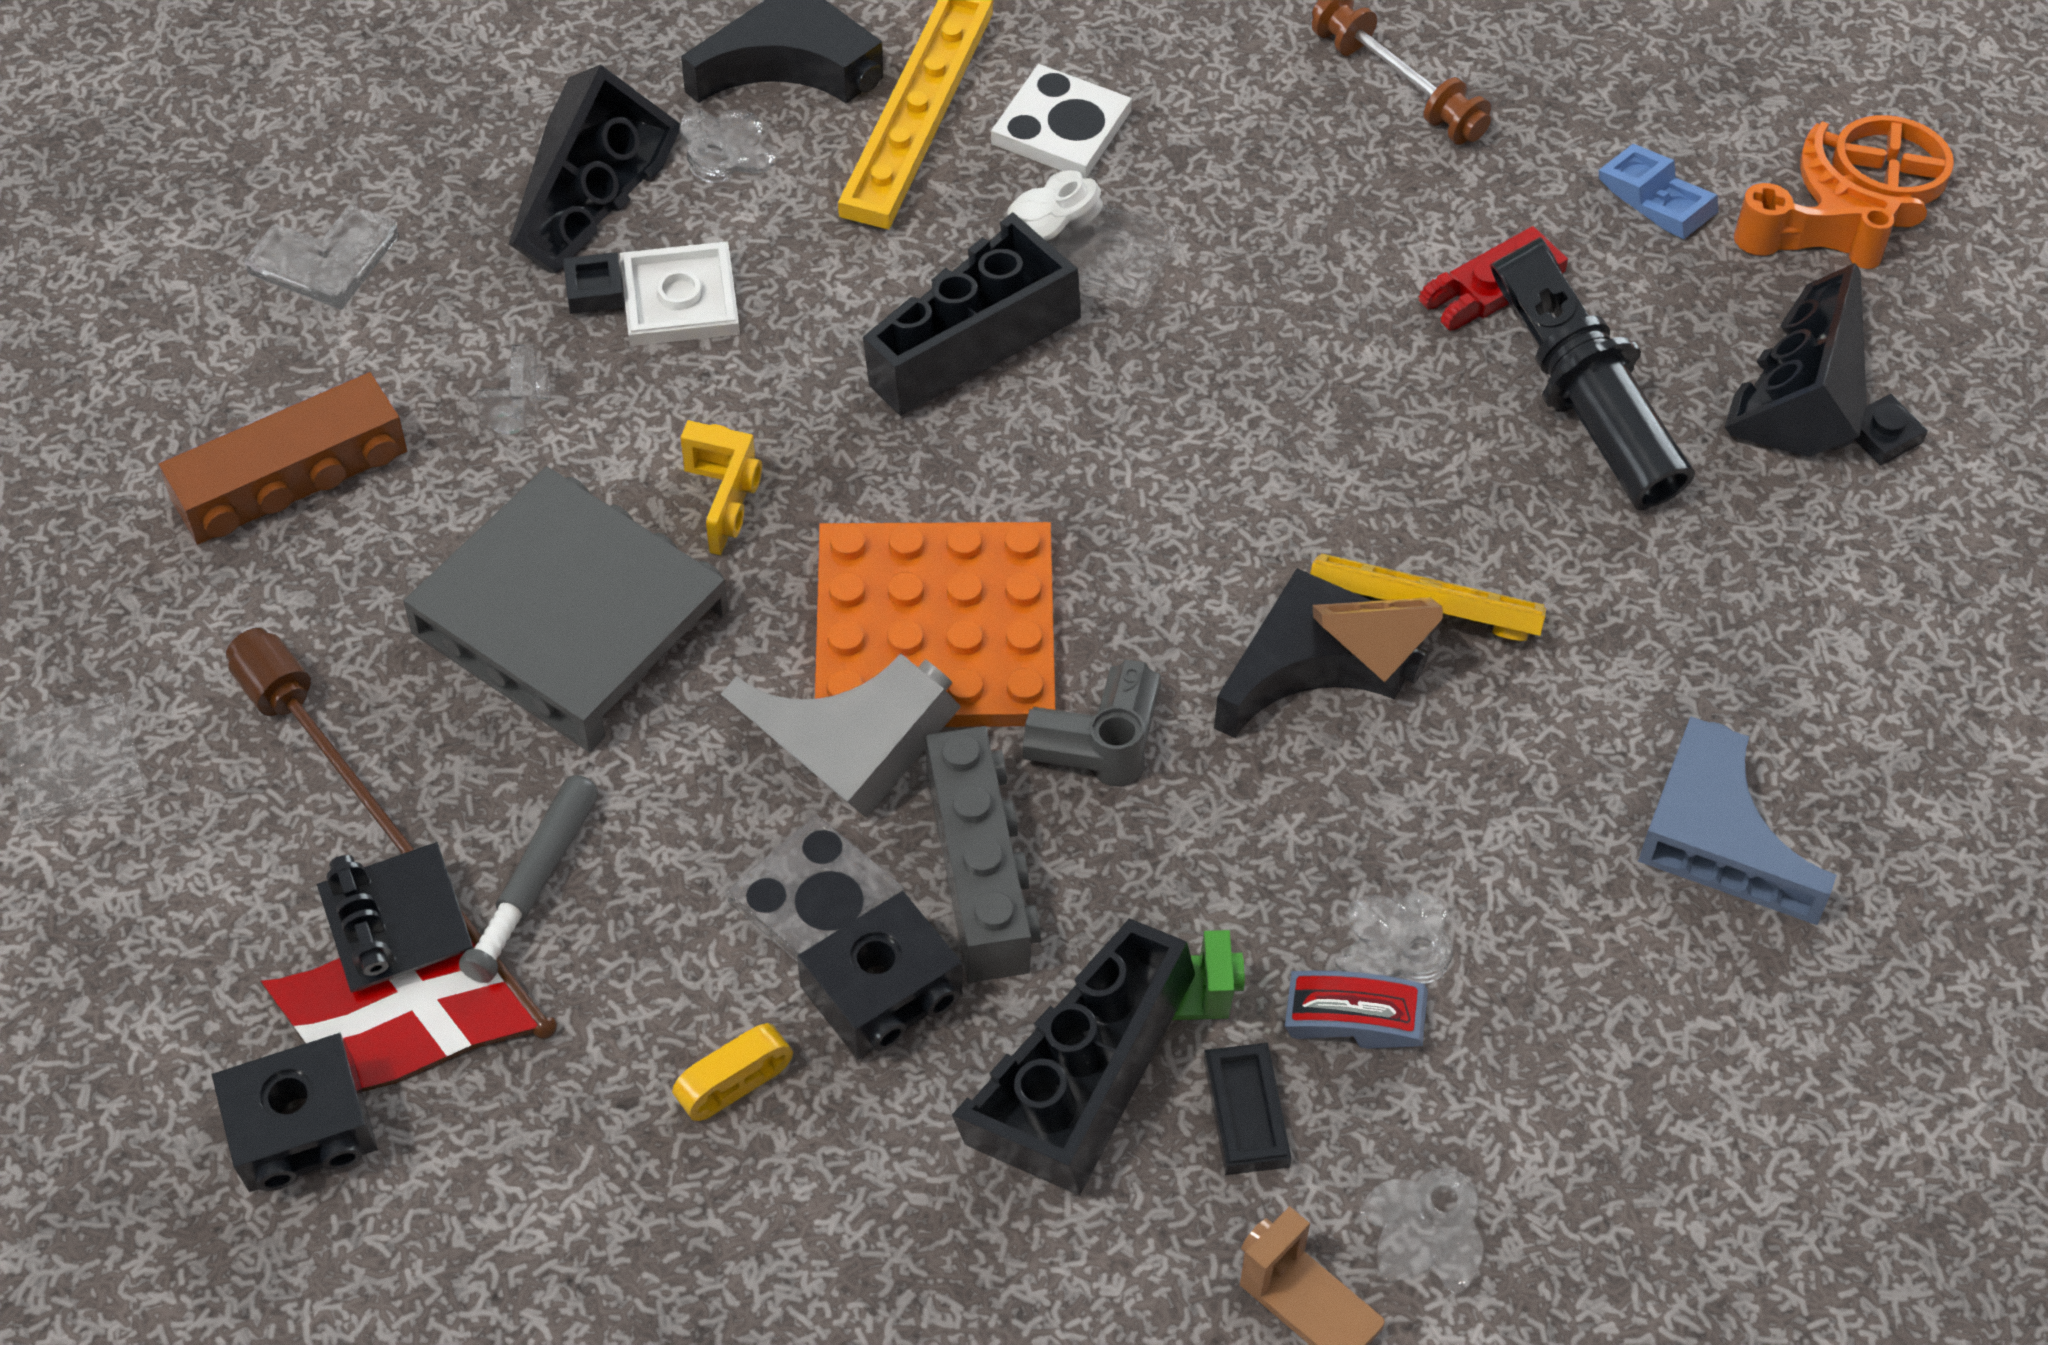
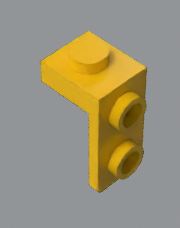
M688 420L680 437L684 471L722 480L706 519L709 553L721 556L728 537L736 538L740 533L744 519V504L742 503L746 493L754 494L759 486L762 474V461L755 459L754 438L752 434L730 430L718 424L708 425Z

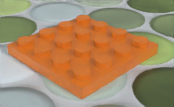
M1051 522L820 523L815 699L834 696L864 684L889 666L901 653L917 667L925 659L928 660L953 682L946 691L961 708L944 727L1025 726L1029 710L1033 709V707L1055 710Z

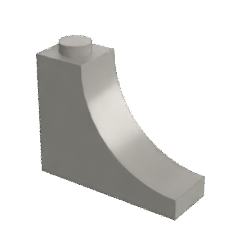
M901 653L875 677L862 685L834 696L817 699H789L774 696L756 689L738 676L721 693L724 698L864 817H867L926 749L925 735L939 733L961 708L946 691L953 682L926 659L917 667Z

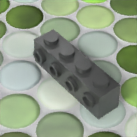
M986 726L925 735L926 774L967 981L972 983L1030 974L1031 944L1041 942V933L1036 906H1024L1021 890L1029 889V875L1025 854L1023 851L1013 853L1010 837L1018 836L1014 803L1012 799L1002 801L999 785L1007 784L1002 749H991Z

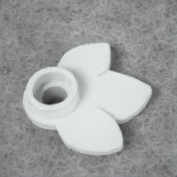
M1062 171L1052 175L1045 187L1034 188L1021 194L1009 206L1007 214L1009 216L1014 212L1043 239L1048 241L1057 236L1066 225L1070 228H1078L1092 221L1103 207V201L1100 198L1101 189L1095 180L1084 178L1079 171Z

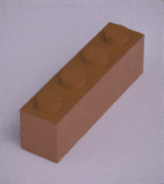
M368 372L158 463L169 497L198 545L214 537L226 536L237 527L261 516L278 513L287 508L291 503L315 492L332 489L343 480L369 468L384 466L395 457L408 451L399 415L372 373Z

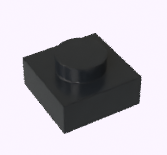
M618 252L563 258L570 314L625 307Z
M1890 393L1866 406L1860 435L1855 441L1881 466L1922 444L1928 430Z

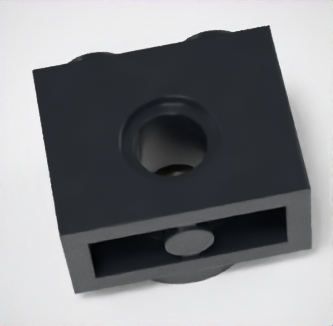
M903 890L797 955L801 989L857 1060L873 1050L883 1051L890 1048L903 1037L906 1029L927 1016L937 1017L942 1015L956 1003L962 994L961 960ZM873 966H882L889 969L881 974L865 972L866 969Z
M341 1032L211 1074L233 1166L249 1192L258 1189L262 1191L279 1190L294 1183L298 1176L322 1168L330 1170L346 1168L357 1163L362 1158V1155L378 1150L354 1058ZM295 1099H306L305 1104L298 1111L292 1114H281L282 1109L289 1102Z

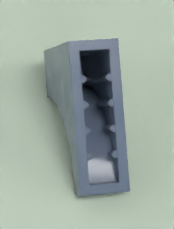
M1690 716L1648 829L1638 862L1818 925L1837 875L1817 867L1793 852L1770 830L1760 816L1750 795L1745 773V756L1749 736L1732 731L1723 724L1706 722Z

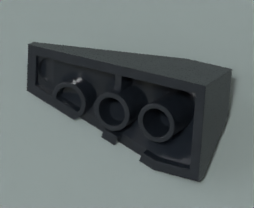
M601 64L570 76L547 121L508 245L547 272L557 273L564 266L563 258L573 257L597 233V225L612 210H621L631 200L628 194L643 180H651L663 168L683 125Z
M1856 263L1806 285L1780 325L1786 333V337L1780 340L1774 348L1765 349L1756 361L1764 371L1754 385L1751 381L1742 383L1735 393L1725 424V429L1730 436L1807 457L1827 449H1842L1859 437L1867 406L1861 271Z

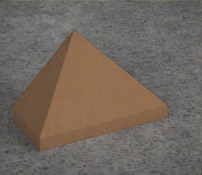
M1431 597L1312 605L1315 620L1384 682L1387 681L1443 619L1442 606Z

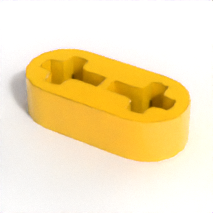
M765 1023L758 1025L685 1070L673 1085L672 1093L693 1121L706 1120L780 1074L791 1061L793 1050L773 1024Z

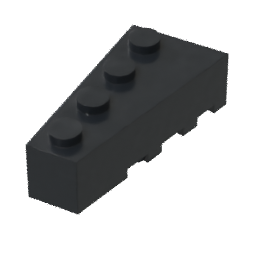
M1014 212L1000 222L1001 231L992 239L987 240L982 237L968 249L969 258L956 269L951 271L945 268L931 279L932 289L921 298L910 297L863 336L869 386L900 416L1081 318L1078 268Z

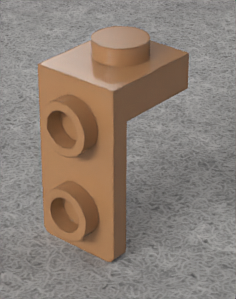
M1290 1206L1273 1223L1267 1218L1258 1223L1249 1233L1241 1247L1245 1254L1240 1286L1309 1345H1369L1383 1330L1384 1318L1305 1252L1310 1223Z

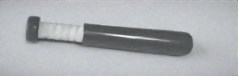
M573 775L563 782L513 875L497 900V911L494 913V918L490 920L489 926L485 929L475 948L468 949L460 958L459 968L470 979L480 983H489L498 972L496 960L506 945V941L510 938L516 924L519 921H523L528 915L541 890L597 800L598 789L590 779L580 775Z

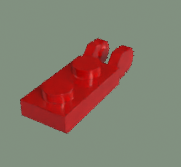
M1531 226L1450 271V273L1444 272L1437 276L1436 279H1432L1420 291L1419 301L1429 310L1438 307L1457 295L1460 296L1457 301L1454 300L1453 303L1445 308L1442 317H1440V322L1449 331H1455L1479 316L1483 319L1509 304L1498 287L1490 269V264L1539 237L1545 241L1551 250L1562 274L1566 272L1568 258L1534 226Z

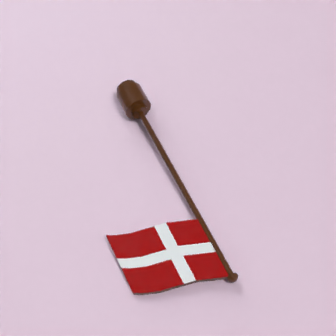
M252 628L238 635L226 650V658L229 661L228 670L257 709L266 716L292 713L401 854L414 850L303 708L302 704L305 702L311 686V678L283 641L276 634L268 633L263 628ZM461 910L473 947L475 948L482 935ZM463 954L353 993L349 989L340 958L313 970L279 979L260 981L305 1044L341 1032L354 1058L363 1092L396 1084L472 1049L534 1033L540 1039H548L557 1030L555 1018L549 1017L546 1019L499 957L496 960L498 972L489 983L474 981L461 971L459 961Z

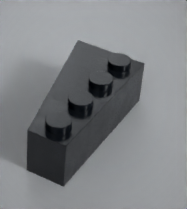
M1129 918L1074 979L1076 985L1055 1008L1050 1005L1034 1023L1035 1031L1012 1056L1006 1054L989 1073L991 1079L972 1100L967 1097L952 1114L964 1144L1077 1195H1081L1195 977L1187 941Z

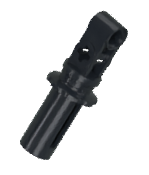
M1541 237L1490 264V269L1502 294L1511 307L1516 309L1539 346L1535 356L1538 366L1543 373L1551 376L1546 388L1542 392V398L1546 405L1554 407L1559 412L1574 409L1637 510H1646L1662 504L1681 493L1693 480L1695 471L1631 374L1635 369L1636 361L1641 357V351L1637 343L1629 341L1627 337L1611 339L1610 328L1605 320L1600 316H1589L1574 290L1563 276L1551 250Z

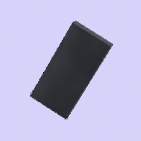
M1268 1042L1205 1050L1203 1060L1225 1175L1290 1168L1292 1158Z

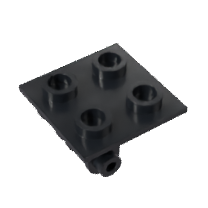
M438 842L366 867L359 862H355L354 857L351 855L338 856L329 863L331 870L327 873V880L317 884L351 993L463 954L468 949H474Z

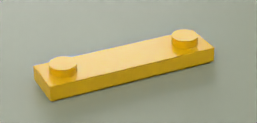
M1322 553L1313 561L1310 574L1355 594L1378 599L1398 600L1431 597L1442 606L1443 614L1494 625L1493 634L1517 641H1527L1528 633L1541 635L1547 609L1544 607V604Z

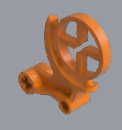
M1875 115L1860 118L1848 124L1839 135L1827 131L1828 123L1824 121L1820 124L1816 123L1805 139L1800 156V170L1803 181L1810 194L1817 201L1818 206L1806 207L1795 204L1790 193L1775 184L1759 183L1752 185L1747 189L1733 235L1734 241L1740 249L1758 256L1774 254L1779 249L1799 250L1809 247H1825L1849 253L1851 262L1856 263L1860 268H1876L1882 261L1892 228L1894 226L1912 227L1920 224L1927 216L1925 204L1937 199L1945 191L1954 166L1952 151L1945 140L1935 131L1921 123L1903 117ZM1887 135L1886 150L1850 144L1867 136ZM1901 138L1919 145L1932 157L1905 153L1901 163H1899L1897 157L1901 147ZM1823 144L1835 148L1832 165L1824 153ZM1885 157L1889 161L1884 183L1867 177L1853 166L1859 165L1880 169L1883 167ZM1899 171L1936 178L1920 186H1898Z

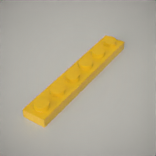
M993 0L937 1L838 201L839 217L890 229L993 15Z

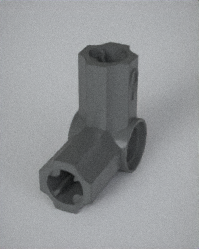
M1125 659L1122 664L1110 667L1099 711L1096 715L1033 707V709L1029 710L1025 724L1022 746L1023 759L1090 769L1098 780L1110 786H1125L1135 782L1141 777L1145 769L1144 750L1161 687V675L1152 671L1145 662Z

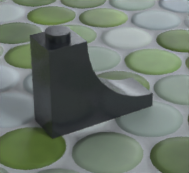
M764 0L681 56L685 93L698 103L716 93L740 85L758 82H788L816 88L847 104L862 92L866 93L873 90L879 81L884 78L882 41L826 0Z
M1297 568L1218 694L1214 729L1236 738L1252 717L1267 706L1289 695L1318 688L1360 689L1381 694L1395 700L1405 681L1413 684L1417 682L1427 662L1429 651L1421 648V642L1387 681L1384 682L1313 617L1312 605L1367 602L1371 600Z

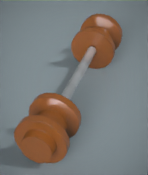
M1354 0L1317 1L1312 11V30L1318 36L1326 38L1334 34L1336 36L1335 48L1344 56H1349L1365 45L1430 96L1424 109V119L1433 126L1446 122L1449 125L1448 138L1455 144L1461 145L1467 140L1474 142L1484 135L1491 123V117L1489 116L1491 104L1482 96H1476L1470 100L1465 97L1467 86L1457 77L1444 81L1437 88L1372 38L1377 26V15L1369 8L1364 7L1356 11L1353 10Z

